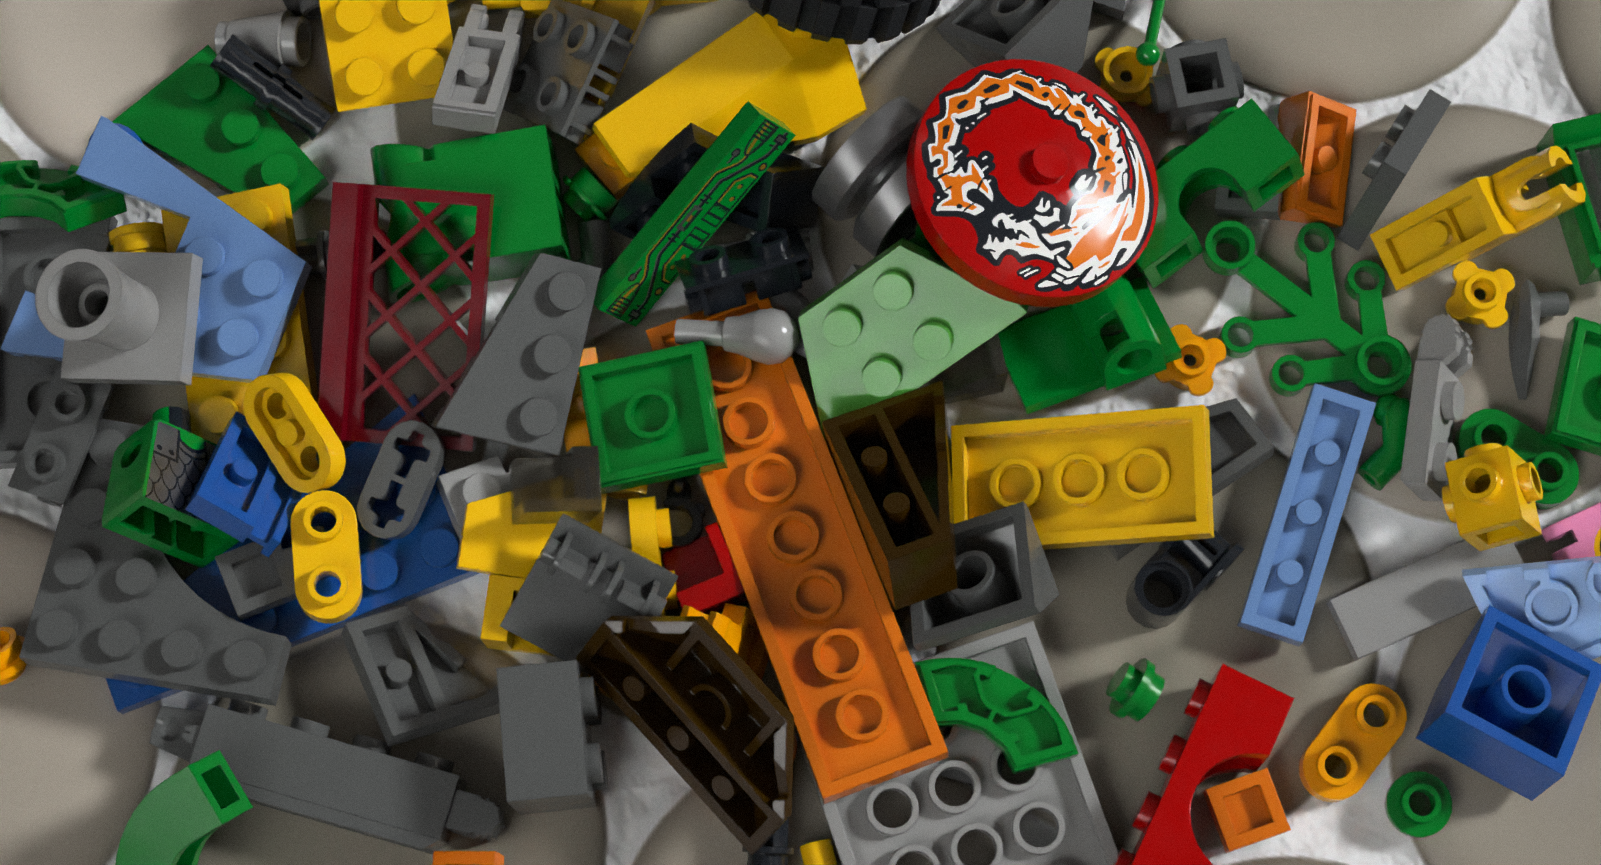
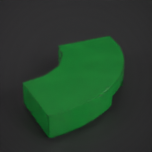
M38 161L0 162V219L9 216H35L53 221L67 232H71L127 211L123 194L86 181L78 176L76 172L79 166L71 164L68 171L39 168Z
M936 658L915 662L914 666L939 728L958 726L982 734L1002 751L1013 774L1078 756L1079 753L1073 737L1056 709L1033 686L1030 687L1014 675L996 668L995 665L966 658Z

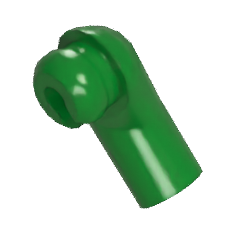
M1391 393L1377 399L1373 412L1376 424L1382 426L1383 444L1358 468L1361 477L1371 487L1379 491L1401 471L1410 406L1408 398H1399V396Z

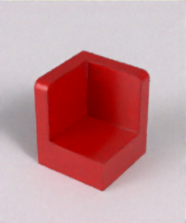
M717 522L705 526L706 536L696 539L688 546L674 548L662 555L665 569L669 571L675 570V574L678 575L676 595L682 609L684 605H687L708 615L710 611L721 614L725 603L738 606L747 603L745 592L720 528Z

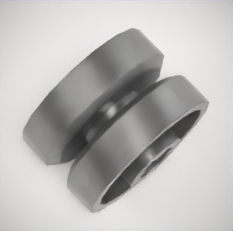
M898 96L884 104L846 140L822 171L812 190V200L835 221L846 220L857 215L854 223L853 238L874 257H877L900 239L908 240L916 232L917 219L911 206L907 188L906 160L913 131L924 112L904 96Z

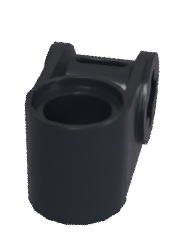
M1215 530L1214 538L1162 542L1158 547L1159 550L1140 569L1127 590L1125 602L1129 614L1137 623L1144 627L1153 629L1167 627L1184 612L1203 590L1207 591L1245 548L1238 542L1229 544ZM1149 581H1160L1166 584L1173 593L1174 604L1166 608L1154 606L1145 597L1143 591L1144 584Z

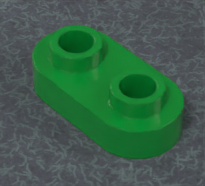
M1482 409L1471 414L1458 428L1454 438L1458 459L1463 458L1464 452L1469 448L1484 444L1481 439L1482 431L1491 430L1499 435L1502 446L1508 445L1524 461L1532 462L1536 469L1541 463L1549 464L1555 469L1557 473L1556 482L1548 483L1540 478L1543 498L1535 501L1537 509L1556 507L1575 491L1579 481V468L1573 455L1558 443L1543 439L1544 435L1509 414L1497 409Z

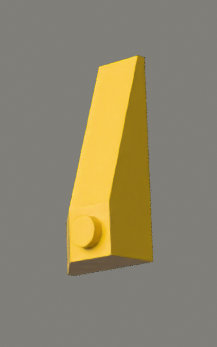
M755 12L596 121L592 129L627 178L637 177L654 156L690 123L718 137L748 101L785 123L796 135L791 140V142H794V146L818 141L864 115L867 108L848 44H845L844 39L831 38L828 42L812 39V33L797 28L794 32L778 26L777 19L773 16L766 14L763 17Z

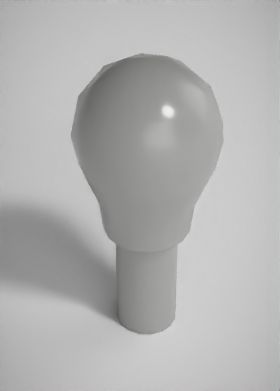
M775 308L761 309L741 316L726 317L724 321L677 319L675 324L674 336L676 344H688L703 340L705 346H722L726 352L737 353L767 365L783 363L795 352L799 344V330L795 320L785 311Z

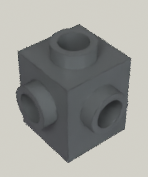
M1226 38L1211 41L1189 40L1164 49L1156 76L1149 79L1150 96L1156 114L1165 113L1169 132L1187 129L1189 135H1204L1208 132V126L1219 113L1229 107L1236 106L1238 100L1244 97L1242 72L1238 62H1232ZM1187 91H1196L1195 93L1187 94Z

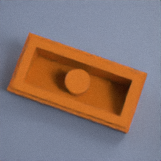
M1311 91L1281 101L1278 112L1279 131L1298 153L1305 175L1283 191L1280 220L1306 224L1320 222L1328 227H1342L1357 109Z

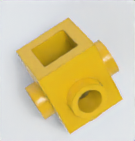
M1487 443L1471 447L1464 452L1463 458L1445 462L1449 485L1443 486L1441 491L1444 508L1450 521L1457 523L1459 536L1479 551H1484L1542 535L1535 501L1543 498V489L1537 469L1532 462L1524 461L1508 445L1502 446L1497 443Z

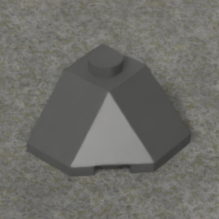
M965 0L936 29L941 37L974 67L999 60L1027 59L1047 62L1077 73L1083 65L1093 0Z

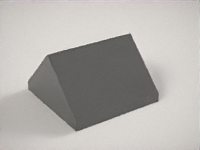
M1024 501L954 524L958 589L910 605L913 645L918 652L1039 614L1060 595L1029 508Z

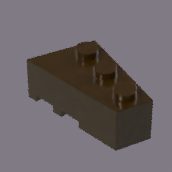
M943 380L822 421L827 447L874 565L895 610L958 589L950 436Z

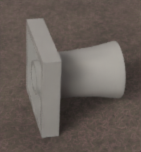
M75 249L67 251L51 261L38 281L35 305L39 319L44 327L53 335L64 339L61 379L72 383L191 385L203 258L193 253L97 252L90 249Z

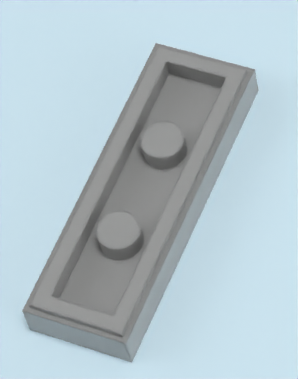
M1463 540L1332 598L1326 604L1353 660L1357 661L1477 607L1462 576V569L1523 564V561L1514 543L1479 551L1466 540Z

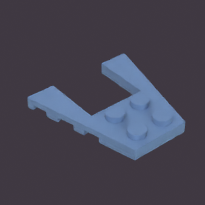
M101 116L76 174L86 181L188 219L189 222L175 253H193L203 258L192 376L251 383L255 378L267 375L312 266L108 118ZM25 290L0 349L14 356L24 357V355L62 361L64 339L53 335L44 327L37 314L35 294Z

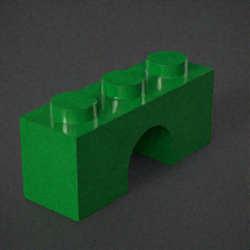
M1252 98L1239 108L1232 106L1219 113L1209 124L1208 132L1189 146L1180 145L1175 147L1160 160L1156 170L1158 182L1157 218L1148 244L1134 263V266L1154 289L1203 252L1195 231L1187 223L1189 207L1202 193L1217 189V187L1228 188L1241 196L1255 213L1258 208L1278 193H1282L1305 175L1296 150Z

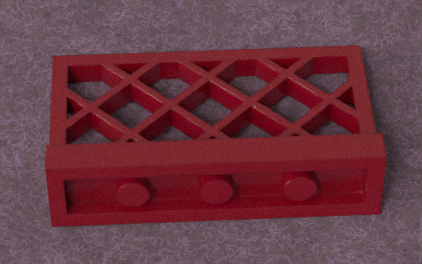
M333 182L318 406L341 442L347 440L383 444L385 437L393 427L401 422L411 420L423 422L430 427L431 425L421 415V412L445 391L452 396L456 389L454 384L461 378L460 376L472 356H476L484 343L494 194ZM380 198L403 200L420 221L394 244L378 226ZM416 201L440 204L427 215ZM454 204L477 206L475 234L456 249L434 221ZM427 229L447 252L449 257L423 279L400 251ZM378 241L386 251L376 259ZM474 247L472 268L463 256ZM393 258L416 286L389 308L374 290V275ZM456 263L472 282L471 298L452 313L431 289L430 285ZM422 293L445 321L422 341L418 342L397 318L396 314ZM372 305H374L381 316L371 324ZM470 311L467 331L458 320ZM388 322L411 350L385 372L371 356L369 348L370 337ZM451 327L466 344L467 355L466 363L450 377H447L425 349ZM418 357L440 385L414 406L391 378ZM368 369L377 378L369 387H367ZM384 386L407 414L389 429L364 428L366 400ZM418 434L414 442L403 440L400 445L424 447L422 441L425 435ZM439 434L444 441L445 449L476 450V437L463 434L461 436Z

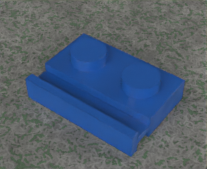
M236 411L226 425L185 510L242 543L246 538L253 540L263 546L260 553L269 558L280 544L302 492L292 489L285 483L247 423L245 416Z

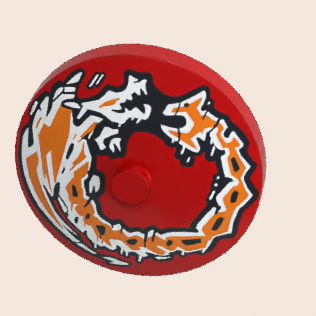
M1027 59L999 60L982 64L964 72L948 83L935 96L913 131L906 160V179L911 206L917 222L926 239L943 261L959 276L990 295L1009 302L1035 307H1055L1081 302L1096 296L1121 278L1140 257L1148 244L1154 229L1158 210L1157 175L1148 146L1136 124L1116 100L1092 81L1071 70L1047 62Z

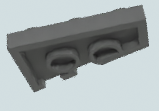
M544 253L534 254L496 316V323L476 356H472L460 376L462 378L446 406L441 407L430 427L552 456H559L601 268Z

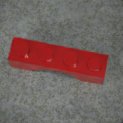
M1225 664L1221 665L1210 683L1199 678L1183 711L1184 714L1193 718L1185 738L1176 734L1172 736L1158 765V770L1168 774L1161 791L1157 795L1148 790L1132 822V827L1142 831L1132 853L1122 848L1113 865H1213L1200 849L1192 830L1190 812L1195 789L1202 782L1216 775L1230 772H1256L1269 757L1295 698Z

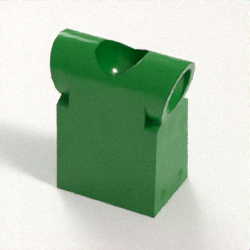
M546 125L433 144L430 149L406 144H382L370 149L374 185L494 194L488 282L521 277L531 258L536 253H544L572 261L564 200L561 197L563 192L557 151ZM380 198V204L391 215L387 237L394 244L420 221L403 200ZM416 201L427 215L440 204ZM454 204L434 221L456 249L475 234L477 206ZM427 229L400 251L423 279L449 257L447 252ZM474 247L463 256L472 268ZM393 258L385 264L389 302L395 304L416 285ZM455 263L435 280L430 287L438 294L453 284L465 286L471 285L472 282ZM420 293L410 303L424 300L426 297Z

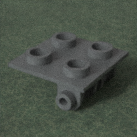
M551 0L548 8L542 12L535 23L533 30L534 38L521 65L515 69L503 110L537 125H546L548 130L558 133V135L580 145L585 134L592 136L594 132L592 129L593 124L598 121L603 111V107L584 98L585 93L605 102H608L610 98L609 95L589 86L593 76L613 85H616L618 81L617 78L597 67L601 64L614 72L620 73L630 51L634 47L629 42L634 31L620 24L618 20L564 0Z
M563 513L500 626L563 661L576 660V656L601 624L609 617L660 616L667 603L666 598L678 579V575ZM578 662V664L580 665L582 671L588 673V672L581 666V664Z

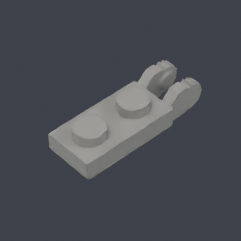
M471 5L464 27H458L433 100L432 125L495 134L520 56V46L525 27L524 11L509 10L502 32L488 30L489 16L487 6Z
M1443 313L1439 316L1434 314L1433 318H1428V322L1423 324L1424 329L1421 330L1423 337H1420L1418 357L1415 360L1400 480L1422 501H1443L1441 491L1448 481L1445 462L1457 459L1456 448L1451 443L1454 420H1459L1462 417L1465 403L1463 385L1459 382L1458 378L1472 367L1473 361L1471 350H1474V348L1472 347L1473 341L1470 339V335L1461 329L1458 325L1459 323L1454 318L1452 319L1449 314L1444 316Z

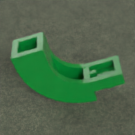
M220 750L173 774L143 798L126 824L120 839L115 865H198L200 853L209 837L224 824L253 808Z

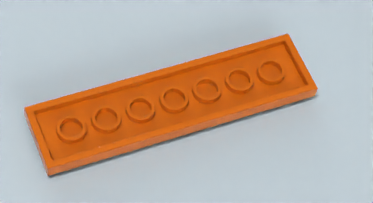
M755 290L745 294L746 305L712 314L708 317H704L703 312H699L678 319L724 321L726 317L741 316L753 311L772 308L769 298L759 300ZM677 319L645 330L652 351L683 345L675 343L674 332ZM706 346L728 468L700 473L699 476L745 592V597L752 611L786 705L794 716V726L824 804L948 758V749L792 356L783 363L767 365L737 353L726 352L722 346Z

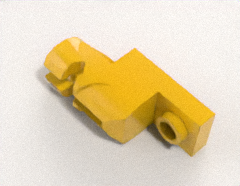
M1550 146L1533 156L1519 160L1491 176L1476 177L1370 234L1396 291L1408 289L1460 261L1472 260L1500 244L1534 229L1545 221L1553 219L1584 203L1586 193L1582 182L1567 187L1566 184H1559L1530 199H1525L1522 196L1529 192L1526 184L1528 181L1546 178L1573 164L1566 152L1559 146Z

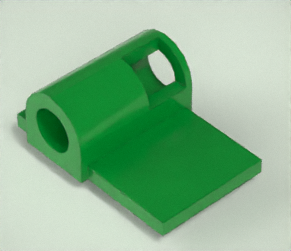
M1126 274L1096 296L1070 305L1059 306L1015 322L992 337V341L1026 414L1104 386L1107 391L1165 370L1166 363L1182 358L1181 349L1144 277L1141 276L1129 281ZM1119 330H1123V332H1121V333H1119V334H1117V335H1114V336H1106V335H1108V334L1117 332V331H1119Z

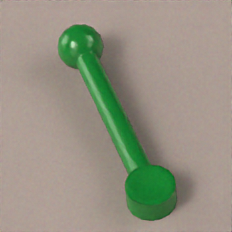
M1153 0L1145 41L1136 50V59L1143 66H1152L1160 58V49L1156 44L1166 0Z

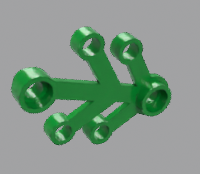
M1229 220L1220 222L1210 229L1202 247V256L1206 265L1213 272L1220 275L1231 276L1237 274L1292 316L1252 321L1243 316L1229 319L1219 334V339L1226 347V355L1232 358H1244L1251 354L1255 347L1324 340L1344 356L1304 361L1296 355L1280 357L1274 363L1269 373L1270 386L1276 393L1285 397H1291L1299 394L1305 386L1314 385L1315 383L1320 385L1352 381L1361 392L1370 396L1381 397L1385 394H1394L1404 386L1411 373V357L1402 342L1388 335L1381 292L1385 285L1386 276L1379 264L1371 260H1361L1350 268L1344 279V287L1347 294L1352 299L1358 301L1360 334L1340 318L1331 252L1335 246V236L1327 225L1320 222L1306 224L1301 228L1294 242L1296 255L1306 264L1310 295L1254 254L1255 238L1250 229L1244 224ZM1311 234L1318 235L1325 243V250L1321 252L1310 251L1305 246L1304 237ZM1223 243L1230 244L1237 250L1238 258L1233 261L1222 260L1216 253V247ZM1359 272L1370 274L1375 280V288L1372 290L1359 288L1354 280L1355 274ZM1233 328L1245 330L1250 337V343L1243 347L1232 344L1228 337V331ZM1372 357L1383 359L1388 365V374L1385 376L1372 374L1367 366L1368 359ZM1284 366L1295 368L1300 375V382L1296 385L1283 383L1279 377V369Z

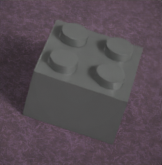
M577 660L496 668L507 803L520 815L598 807L596 791L608 789L605 752L601 750L599 742L592 743L591 726L602 725L599 686H595L594 676L586 677Z

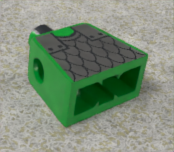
M176 406L160 408L153 413L152 420L119 444L113 456L102 515V527L203 568L212 562L215 556L223 554L237 544L239 540L185 510L217 445L191 433V416L187 410Z

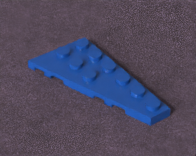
M415 393L408 398L414 406L420 403ZM398 406L372 428L389 429L407 413L401 406ZM355 441L344 450L346 463L341 479L334 486L324 489L344 496L353 506L357 517L363 593L357 610L350 617L341 622L331 624L317 622L303 612L298 600L295 599L240 621L215 559L205 567L198 568L183 581L200 598L219 612L261 631L286 636L291 642L292 648L343 628L347 622L376 615L479 573L456 569L460 541L436 482L419 522L410 534L402 539L390 541L377 538L364 530L358 520V500L382 444ZM400 445L399 452L407 457L400 477L406 479L415 460L426 462L430 456V450L425 447ZM444 465L442 466L439 475L447 473ZM396 484L393 494L388 501L377 499L373 511L381 516L379 527L385 528L389 520L398 522L402 520L405 510L396 505L403 486L402 484ZM302 493L299 501L310 493ZM327 512L319 513L313 518L311 526H324L325 532L335 526L336 518ZM291 519L280 542L282 549L292 546ZM246 538L243 543L239 541L224 553L254 541ZM333 576L319 580L316 585V592L324 597L333 596L339 591L341 583ZM106 678L116 709L121 714L128 713L182 691Z

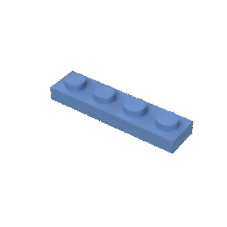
M1316 383L1311 388L1237 624L1238 627L1298 647L1303 643L1376 406L1375 402Z

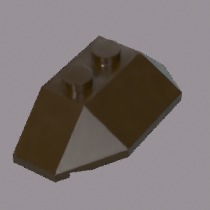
M611 616L606 619L575 659L590 676H594V680L745 849L753 855L760 850L792 815L793 714L703 616Z

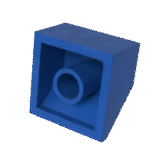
M1489 605L1480 616L1438 684L1416 739L1533 801L1565 775L1601 683V664Z

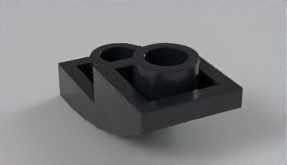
M690 123L654 156L630 185L609 219L610 228L633 240L712 145L717 136L693 123Z

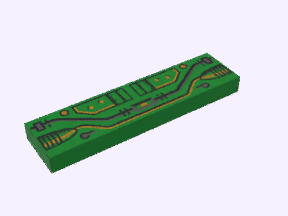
M749 101L745 103L598 281L593 303L596 308L636 327L679 276L674 262L689 258L694 251L705 245L796 136L786 124Z

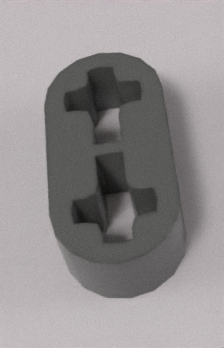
M411 420L401 422L390 430L384 439L361 492L357 505L358 520L364 530L377 538L392 541L402 539L413 531L419 522L444 464L446 455L444 441L437 431L425 423ZM418 434H423L425 436L422 445L430 450L429 458L426 462L415 460L406 479L400 477L407 459L403 453L399 452L400 444L403 440L414 442ZM396 484H402L403 486L396 502L399 508L405 510L402 520L400 522L389 520L385 528L379 527L381 516L373 511L377 499L388 501L393 494Z

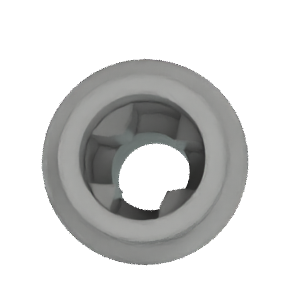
M290 10L231 21H221L217 24L214 41L217 55L232 34H234L239 40L278 68L284 64L293 71L295 66H306L311 56L312 33L310 24L306 17L295 16Z

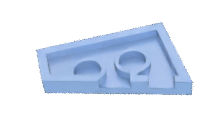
M1601 556L1462 569V576L1481 615L1491 605L1591 660L1601 656Z

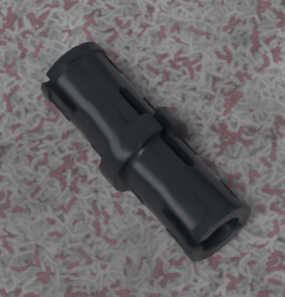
M232 34L210 64L212 69H216L255 97L254 105L263 111L267 107L306 134L312 141L336 110L335 107L327 104L290 77L293 71L284 64L278 68L239 40L234 34Z

